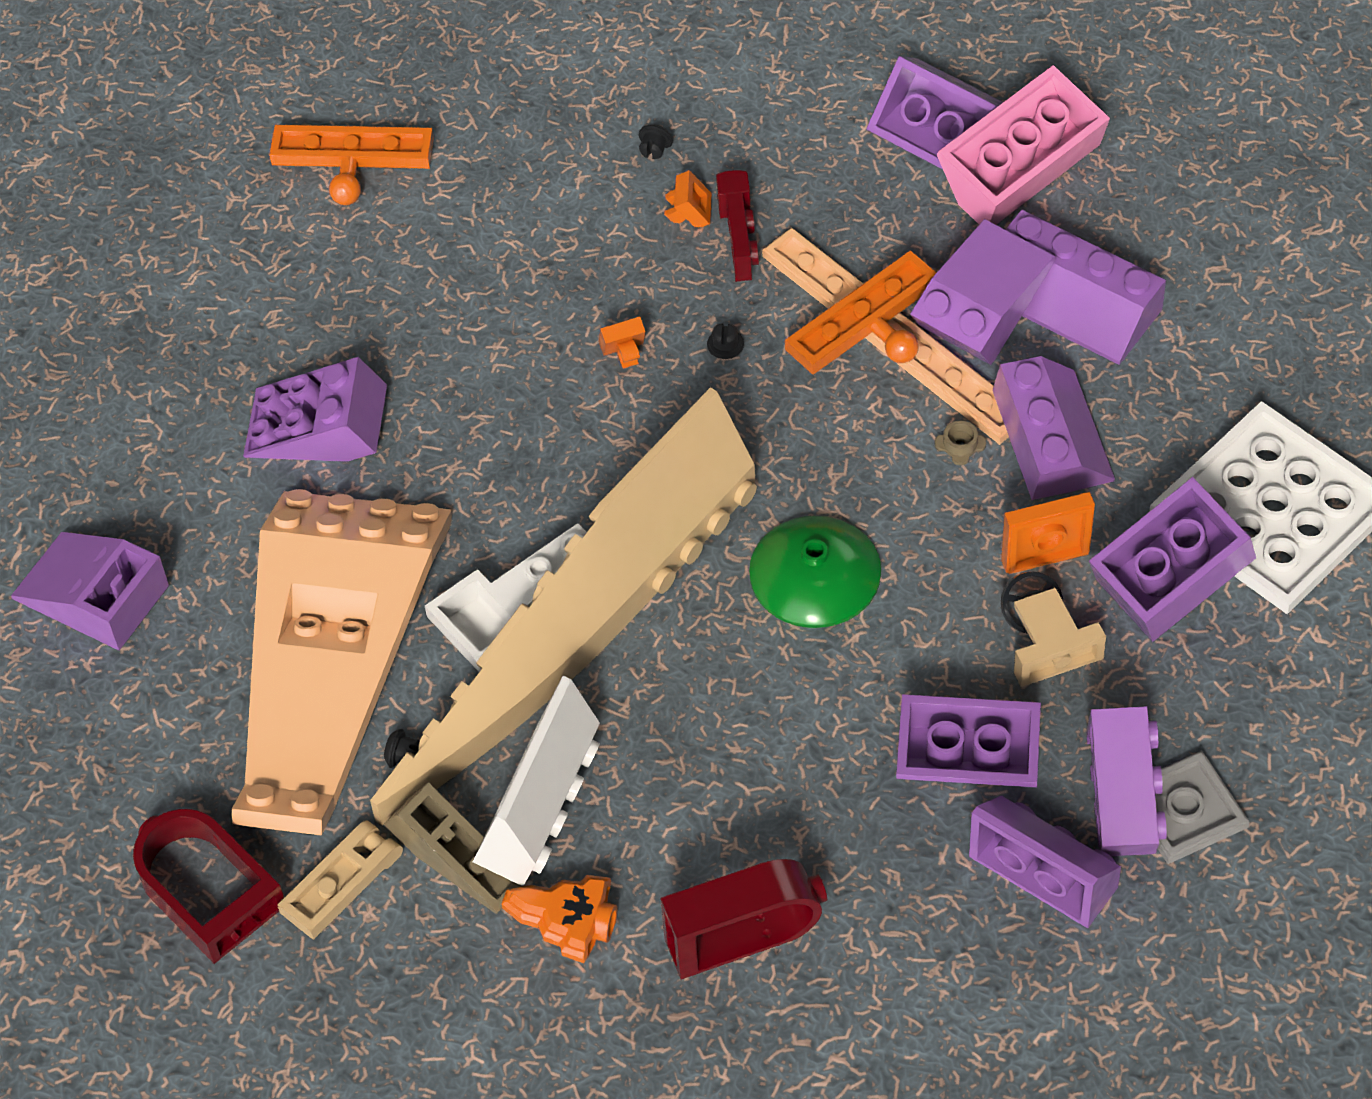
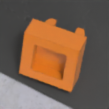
M690 170L676 175L675 189L665 195V199L674 207L666 210L664 215L674 223H681L687 219L694 227L707 226L710 224L712 193Z
M641 317L600 328L598 342L603 355L617 352L623 369L639 364L637 359L640 358L637 346L644 343L646 332Z

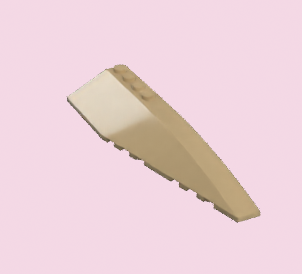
M710 387L595 507L589 515L594 524L583 538L575 534L564 548L568 554L563 564L555 574L548 570L537 583L531 606L529 607L522 603L478 659L476 664L481 668V671L468 686L461 682L450 696L454 702L444 719L437 721L433 718L422 732L423 736L419 742L418 753L416 755L409 752L406 753L372 797L370 802L377 823L383 826L415 791L428 782L435 789H438L529 719L551 699L562 676L572 680L625 628L657 592L663 594L671 587L675 580L676 572L685 563L690 565L699 557L703 543L712 534L719 535L726 528L730 514L739 505L744 507L753 499L757 489L755 484V464L716 390Z

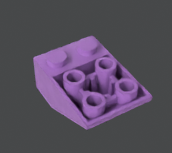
M359 357L256 388L243 457L351 461L375 454L387 384Z
M61 532L11 597L13 600L114 649L120 650L169 584L160 556L124 539Z

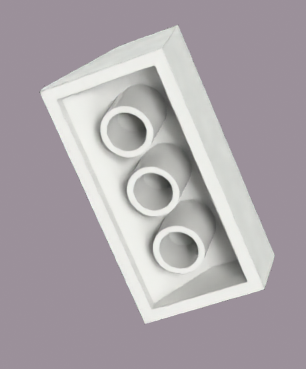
M562 676L473 860L474 863L521 886H524L531 871L540 874L552 851V848L546 846L545 842L549 835L557 838L568 815V812L561 810L565 799L570 802L574 801L584 780V777L578 775L577 772L581 765L587 768L590 766L600 745L599 742L592 740L600 722L570 678Z

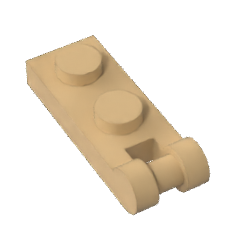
M368 820L361 822L277 904L280 914L314 940L384 869H388L402 855L403 847L392 838L385 840L379 835L380 830ZM368 849L372 853L365 859L359 853Z

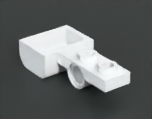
M577 523L492 583L477 569L425 605L428 619L480 672L481 668L476 664L478 659L522 603L529 607L531 606L538 581L547 570L553 574L557 572L568 554L564 548L572 537L577 534L583 538L587 532Z

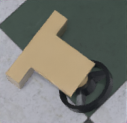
M1024 572L1016 575L1006 584L1001 595L1002 614L1012 628L1029 634L1033 645L1015 651L1014 674L1021 687L1104 659L1106 635L1099 622L1077 629L1063 602L1061 589L1051 577L1040 572ZM1035 576L1046 581L1039 590H1027L1021 596L1009 594L1014 584L1025 577ZM1007 601L1014 602V608L1025 628L1019 626L1011 618Z

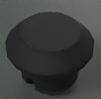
M647 125L639 130L638 136L641 140L639 150L646 158L651 153L652 159L661 158L664 148L671 147L673 144L672 136L662 126Z
M719 323L713 328L712 334L708 338L707 348L711 355L716 358L732 359L742 352L744 339L735 325L728 323V326H724L723 323Z
M401 728L390 734L385 746L384 759L389 768L396 766V763H399L406 753L409 752L416 755L419 751V739L406 737L404 730Z

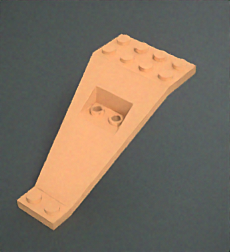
M303 489L284 491L260 529L245 785L232 807V824L314 835L323 834L336 807L431 565L450 529L452 509L438 508L430 503L407 505L395 503V501L390 499H376L374 501L354 499L347 494H335L332 496L316 495Z

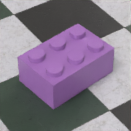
M1192 477L1090 559L1089 563L1097 582L1149 639L1154 642L1255 560L1256 554L1251 537Z

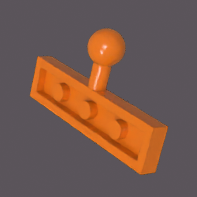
M275 125L269 156L271 164L277 166L340 167V173L330 182L329 194L337 204L351 205L358 200L361 194L360 182L355 177L357 167L430 169L434 136L432 128Z
M910 250L785 339V350L814 375L873 332L885 343L886 354L892 361L900 364L912 361L919 349L917 338L907 330L896 331L887 321L917 301L937 272Z

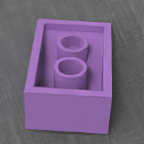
M984 219L933 276L910 315L922 328L991 365L1052 267L1056 257Z

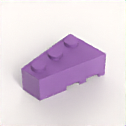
M1147 706L1091 709L1086 736L1087 744L1091 745L1092 766H1090L1091 781L1094 782V812L1098 848L1110 856L1156 854L1159 840H1164L1167 836L1165 812H1156L1155 794H1162L1163 789L1161 766H1152L1151 749H1157L1159 743L1157 721L1148 720Z

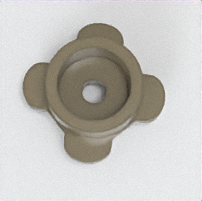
M954 421L946 426L944 435H938L935 438V448L938 451H945L951 456L954 464L965 465L969 462L970 456L986 448V439L984 436L978 435L976 427L970 422ZM958 441H963L964 444H963V445H958L957 442H958Z

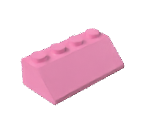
M1053 65L939 150L937 157L958 205L979 225L984 219L997 225L1101 144L1110 118Z

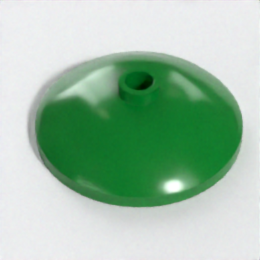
M803 516L781 523L760 540L750 561V583L760 604L776 618L800 627H829L852 619L871 603L880 585L881 562L872 541L854 525L828 516ZM811 554H820L821 556H819V557H811V556H809V555H811Z

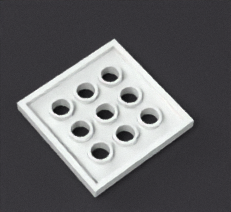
M1261 401L1150 505L1151 511L1193 477L1240 527H1250L1258 533L1257 536L1251 538L1256 559L1237 573L1235 577L1288 614L1372 532V477ZM1261 450H1270L1276 453L1279 458L1273 461H1265L1259 458L1256 453ZM1295 474H1304L1309 476L1313 482L1308 485H1299L1293 482L1290 477ZM1234 476H1243L1251 484L1246 487H1237L1231 484L1228 479ZM1330 498H1339L1346 502L1348 506L1344 509H1333L1325 501ZM1268 500H1276L1281 502L1286 508L1277 512L1270 511L1264 507L1263 503ZM1309 524L1318 528L1320 533L1316 536H1306L1297 528L1301 525ZM1275 551H1283L1288 553L1293 560L1288 563H1278L1270 557V554Z

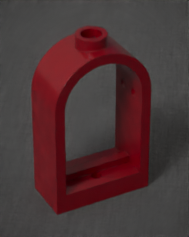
M177 809L165 812L159 816H152L139 828L138 837L133 849V860L146 894L213 964L279 912L277 904L284 899L280 884L209 815L192 809ZM199 838L210 842L253 884L250 889L204 926L150 873L152 862L158 852L169 843L178 839Z
M777 859L763 862L661 897L664 939L680 979L682 980L796 940L807 933L821 917L822 907L820 903L827 901V893L819 874L808 877L804 866L800 862L792 859Z

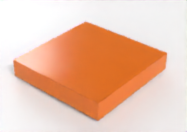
M1090 492L1004 513L1001 562L1005 572L1012 574L1088 555L1090 552L1095 508Z

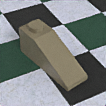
M429 782L415 791L384 823L417 858L495 914L502 909L501 903L506 890L522 887L473 862L484 837Z

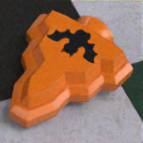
M586 875L581 881L561 880L550 888L527 885L507 889L501 903L502 909L519 923L538 928L545 942L559 946L562 956L581 963H585L596 940L607 943L610 941L618 912L616 904L607 903L611 878Z

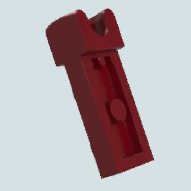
M743 170L720 172L716 174L720 218L728 219L735 282L752 280L751 266L759 265L757 241H749L748 234L755 233L753 210L750 204L748 173Z

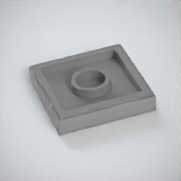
M1203 751L1161 769L1163 789L1162 794H1155L1156 812H1165L1167 836L1166 839L1159 840L1158 850L1167 864L1249 828L1250 821Z

